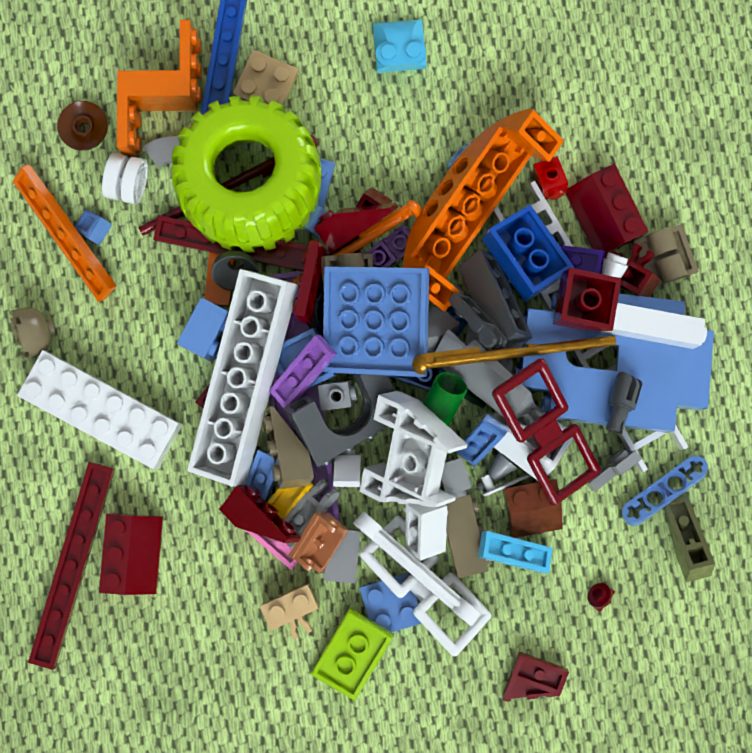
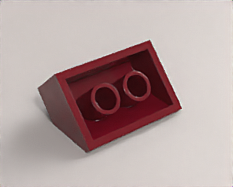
M615 163L592 173L569 187L567 193H565L592 249L604 250L605 254H607L610 249L614 251L636 239L642 238L649 232Z
M124 513L106 514L99 593L118 595L157 594L164 517Z

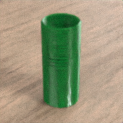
M439 373L435 377L423 404L449 426L467 393V385L461 377L454 373Z

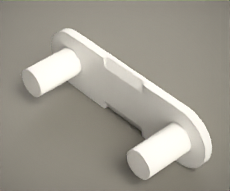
M526 472V474L496 487L490 475H484L481 479L486 491L482 494L483 496L490 495L531 477V475Z

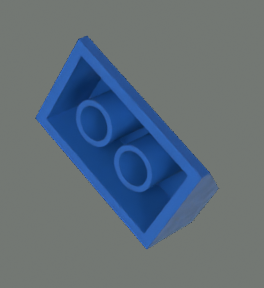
M531 204L488 229L482 239L524 302L529 301L561 279V274L569 267L575 268Z

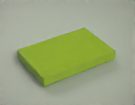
M349 608L310 675L355 701L392 641L394 633Z

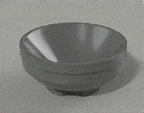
M227 251L220 254L214 260L212 278L223 289L234 291L239 270L243 269L259 273L258 265L255 259L245 252ZM231 259H240L243 264L233 266L229 261Z

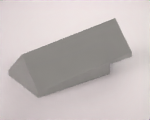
M448 330L435 352L480 347L479 352L487 350L475 339L466 346L453 332ZM497 360L441 367L446 372L454 373L461 377L471 392L502 415L492 396V391L513 375ZM522 384L505 394L517 419L536 408L531 392Z

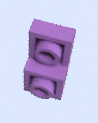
M405 225L400 226L387 238L379 241L364 253L372 254L373 267L390 268L404 257L405 246L410 233Z

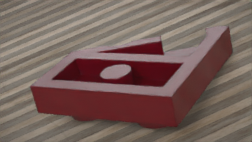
M519 651L502 700L508 702L514 698L527 697L528 700L537 699L540 696H560L569 670Z

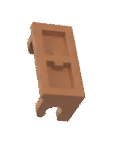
M314 513L301 534V539L299 542H296L289 556L294 558L304 569L310 571L313 568L318 573H321L349 530L330 513Z

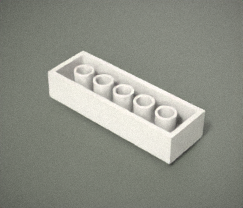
M44 350L40 353L17 395L152 469L160 468L183 426L182 423Z

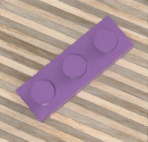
M315 335L271 387L270 393L283 408L295 402L337 353L321 335Z

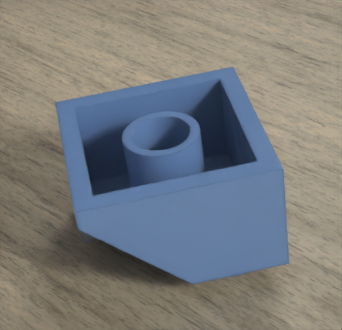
M201 297L177 344L213 363L218 355L229 311Z

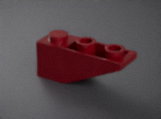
M252 485L236 486L219 508L237 528L283 543L299 542L301 539L295 532V527L288 521L283 520L278 515L277 508L267 503L261 497V492Z

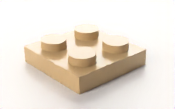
M253 49L234 89L233 96H240L242 100H250V96H259L263 98L265 104H269L273 100L284 106L299 74V69Z

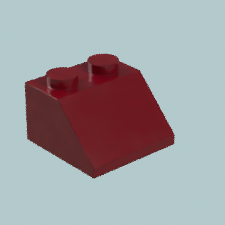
M569 267L561 274L553 325L577 330L613 331L622 278Z

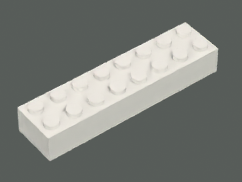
M239 270L188 472L232 487L247 483L270 396L269 390L274 381L298 284L253 271Z

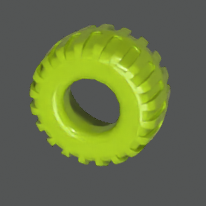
M240 96L229 97L230 102L221 105L218 101H215L208 105L209 111L203 115L198 111L190 119L191 127L189 129L183 127L178 135L179 145L173 147L171 177L178 204L185 217L204 237L213 243L217 241L227 250L234 251L236 246L240 247L245 253H255V247L262 246L265 251L276 248V242L284 239L285 243L292 240L298 227L303 230L310 221V212L314 213L317 208L322 179L319 153L309 131L302 125L297 115L292 111L286 113L283 105L271 100L269 104H265L263 98L259 96H250V100H242ZM251 142L262 143L270 149L274 156L275 166L271 177L264 185L253 191L235 192L224 188L217 182L214 175V165L217 157L226 150Z

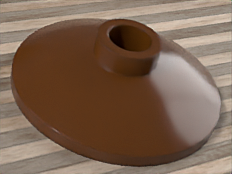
M76 101L66 106L60 113L57 130L61 140L68 147L78 151H87L97 147L105 139L108 131V120L98 105L89 101ZM89 125V129L86 132H81V127Z

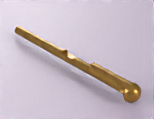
M614 335L539 345L526 344L525 348H506L479 352L480 347L418 354L412 361V368L416 373L424 375L425 369L614 346L616 345V338Z

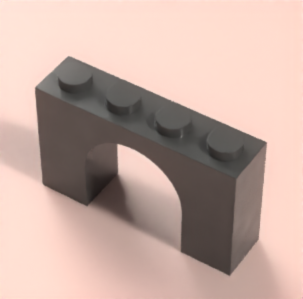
M353 374L363 397V406L355 422L342 429L328 428L315 401L307 395L284 407L299 440L309 451L311 462L319 467L331 463L334 457L353 450L356 444L363 440L374 438L380 430L389 427L373 420L378 395L395 391L388 375Z

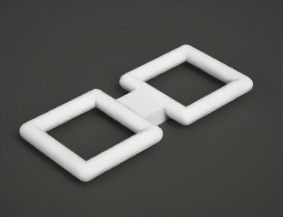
M395 516L383 529L390 535L399 529L405 535L406 526L403 523L404 519L401 516ZM371 540L360 551V557L398 598H403L411 591L421 601L413 610L414 616L450 655L457 656L490 620V611L454 573L449 572L442 581L449 587L451 585L464 600L481 614L472 627L469 626L454 643L426 613L438 597L412 575L400 585L372 555L379 546ZM434 555L426 558L422 563L428 569H431L438 562V556Z

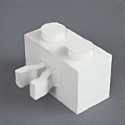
M406 504L404 507L406 519L403 520L406 526L405 548L420 561L445 552L447 506L427 507L420 506V504Z

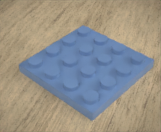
M324 267L323 338L337 354L323 372L426 377L427 369H425L424 375L416 373L412 368V361L415 356L425 354L428 350L429 268Z

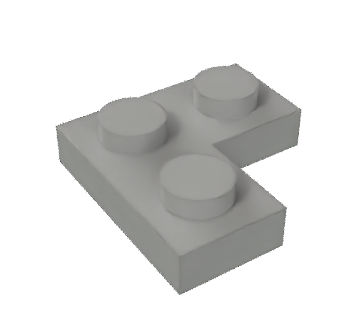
M619 450L608 458L610 463L603 469L601 468V473L588 482L587 486L591 491H597L614 476L623 475L642 458L636 450H624L622 452Z

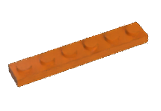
M31 165L22 166L12 182L97 301L101 302L107 299L117 287L111 276L106 272Z

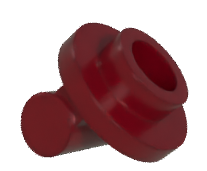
M597 583L588 592V602L592 607L601 612L611 602L615 591L604 583Z

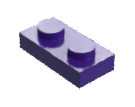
M559 245L575 269L601 274L603 258L605 257L604 250Z

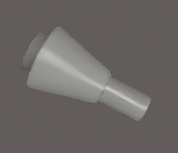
M498 452L487 474L490 475L494 483L518 469V466L501 452ZM481 481L477 487L482 492H485L486 488L483 481Z

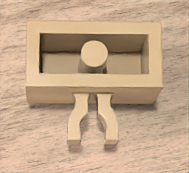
M307 582L262 603L260 609L270 631L290 623L291 635L293 639H297L299 635L296 631L297 623L295 619H298L300 625L305 627L307 633L312 632L311 625L303 616L319 609L320 604L310 582Z

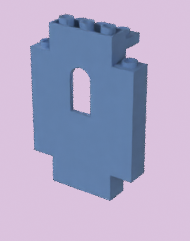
M558 291L552 296L551 309L556 308ZM619 294L618 303L680 315H684L685 312L684 301ZM528 308L524 312L523 317L532 338L519 348H525L526 344L539 345L611 336L614 334L553 325L555 312ZM707 330L705 342L694 349L614 335L616 338V345L614 346H618L616 371L577 367L568 361L566 352L519 357V366H515L513 373L514 376L537 359L543 358L569 406L568 411L556 420L607 426L612 410L609 399L616 376L619 372L623 371L643 382L636 408L628 413L624 428L664 433L675 431L677 408L697 411L708 409L714 331ZM539 372L521 383L531 394L535 392L547 393V396H543L542 412L547 413L556 406Z

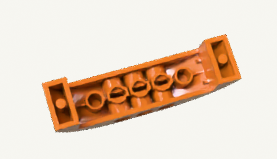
M533 109L522 110L506 116L474 139L453 163L422 208L420 216L415 220L405 246L403 268H429V301L444 312L450 306L448 300L453 292L459 293L460 291L448 282L446 278L527 161L532 156L550 162L564 142Z

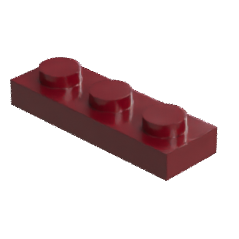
M309 240L308 249L306 248L303 253V263L305 265L303 273H300L298 278L299 295L293 303V313L301 323L311 324L322 271L321 257L325 256V248L320 241Z

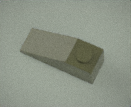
M688 495L678 497L665 506L664 511L682 573L686 582L710 577L715 566L714 559Z

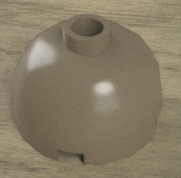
M30 307L9 311V314L13 317L10 318L17 346L18 344L22 345L23 351L20 354L23 360L40 355L42 350L46 351L51 343L50 335L55 334L51 319L46 320L42 312Z

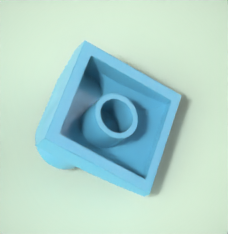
M422 19L373 23L377 73L426 69V48Z

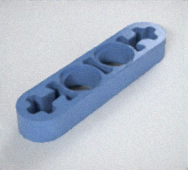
M700 456L689 457L628 501L622 509L624 521L628 525L638 526L696 485L707 474L708 464L706 460ZM692 463L695 466L700 464L701 473L698 474V472L696 471L692 472L688 477V479L691 481L688 482L684 474H687L691 470ZM672 477H677L681 479L683 486L678 490H673L668 486V480ZM652 492H657L662 496V501L660 504L653 505L648 502L647 496ZM642 500L645 507L639 511V518L636 519L634 516L629 518V509L632 508L634 511L641 507L639 501Z

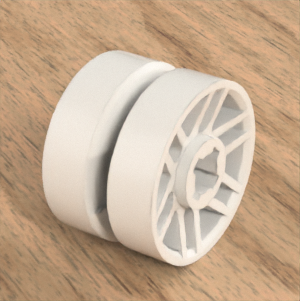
M113 152L108 158L103 174V196L117 201L122 199L125 203L138 205L144 194L147 182V160L137 157L129 159L128 155Z

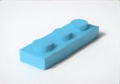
M482 531L478 558L544 574L550 572L553 548L489 531Z

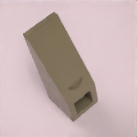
M269 407L267 415L263 417V426L265 432H269L270 436L267 448L268 454L273 456L275 464L272 466L273 480L278 481L279 489L309 486L314 478L309 451L276 409Z

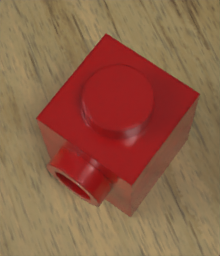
M558 156L553 157L550 162L541 161L533 165L535 182L546 200H556L567 193L568 180Z

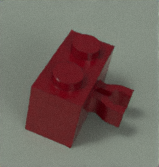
M636 243L632 249L631 257L627 261L626 265L628 268L622 276L620 287L635 296L650 297L661 280L653 272L644 268V265L649 263L655 254L648 250L645 256L639 258L642 247ZM611 249L609 250V253L622 256Z

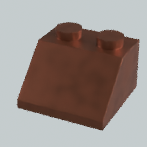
M549 479L555 491L558 492L557 479ZM538 481L509 486L503 489L511 536L513 538L563 529L562 503L555 506L551 505Z

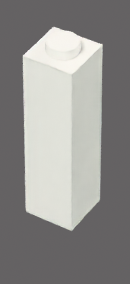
M617 303L613 331H601L690 349L701 346L707 337V328L704 327L705 319Z

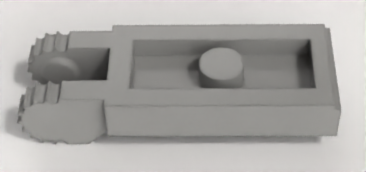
M320 479L308 493L306 492L284 519L295 527V532L299 536L303 533L314 513H326L328 511L327 508L331 507L340 495L339 491L333 488L327 492L320 502L317 500L329 486L325 479ZM296 542L286 544L293 549Z

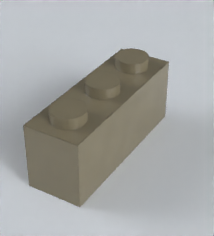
M470 494L458 497L455 501L445 505L448 511L446 526L448 543L456 576L461 578L489 571L487 564H491V561L478 558L481 532L484 529L482 523L477 524L475 514L479 513L476 498L471 499Z

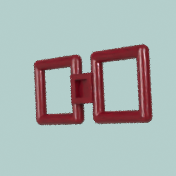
M543 358L537 359L493 389L492 396L516 441L522 443L532 436L538 448L527 456V461L551 505H558L601 473V468L580 427L577 424H571L563 431L561 430L556 419L567 412L569 406ZM539 372L556 406L522 429L505 394ZM573 437L589 469L556 492L539 460Z

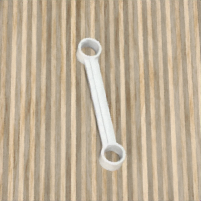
M362 512L353 522L360 531L374 541L469 626L472 627L481 616L472 605L460 597L365 512Z

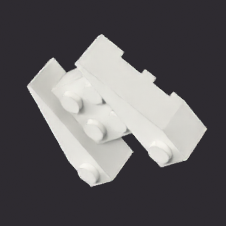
M400 391L378 395L373 420L387 425L394 430L387 464L383 462L365 467L359 492L379 502L392 501L398 502V504L411 503L427 507H439L455 501V496L439 489L447 453L465 449L468 444L418 399Z

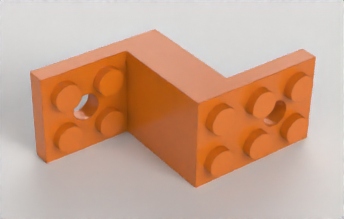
M180 20L179 70L117 71V148L122 154L128 155L129 159L131 157L138 158V152L142 151L141 138L138 137V128L142 127V116L138 111H197V103L202 102L201 87H198L197 82L198 78L202 77L201 63H198V54L202 53L201 38H198L197 29L193 28L190 20Z

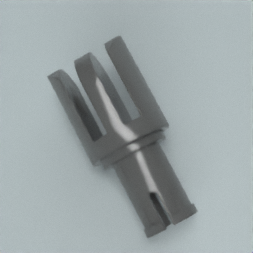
M623 371L619 372L616 376L609 399L612 410L606 426V430L618 434H623L628 413L635 410L643 384L641 380Z

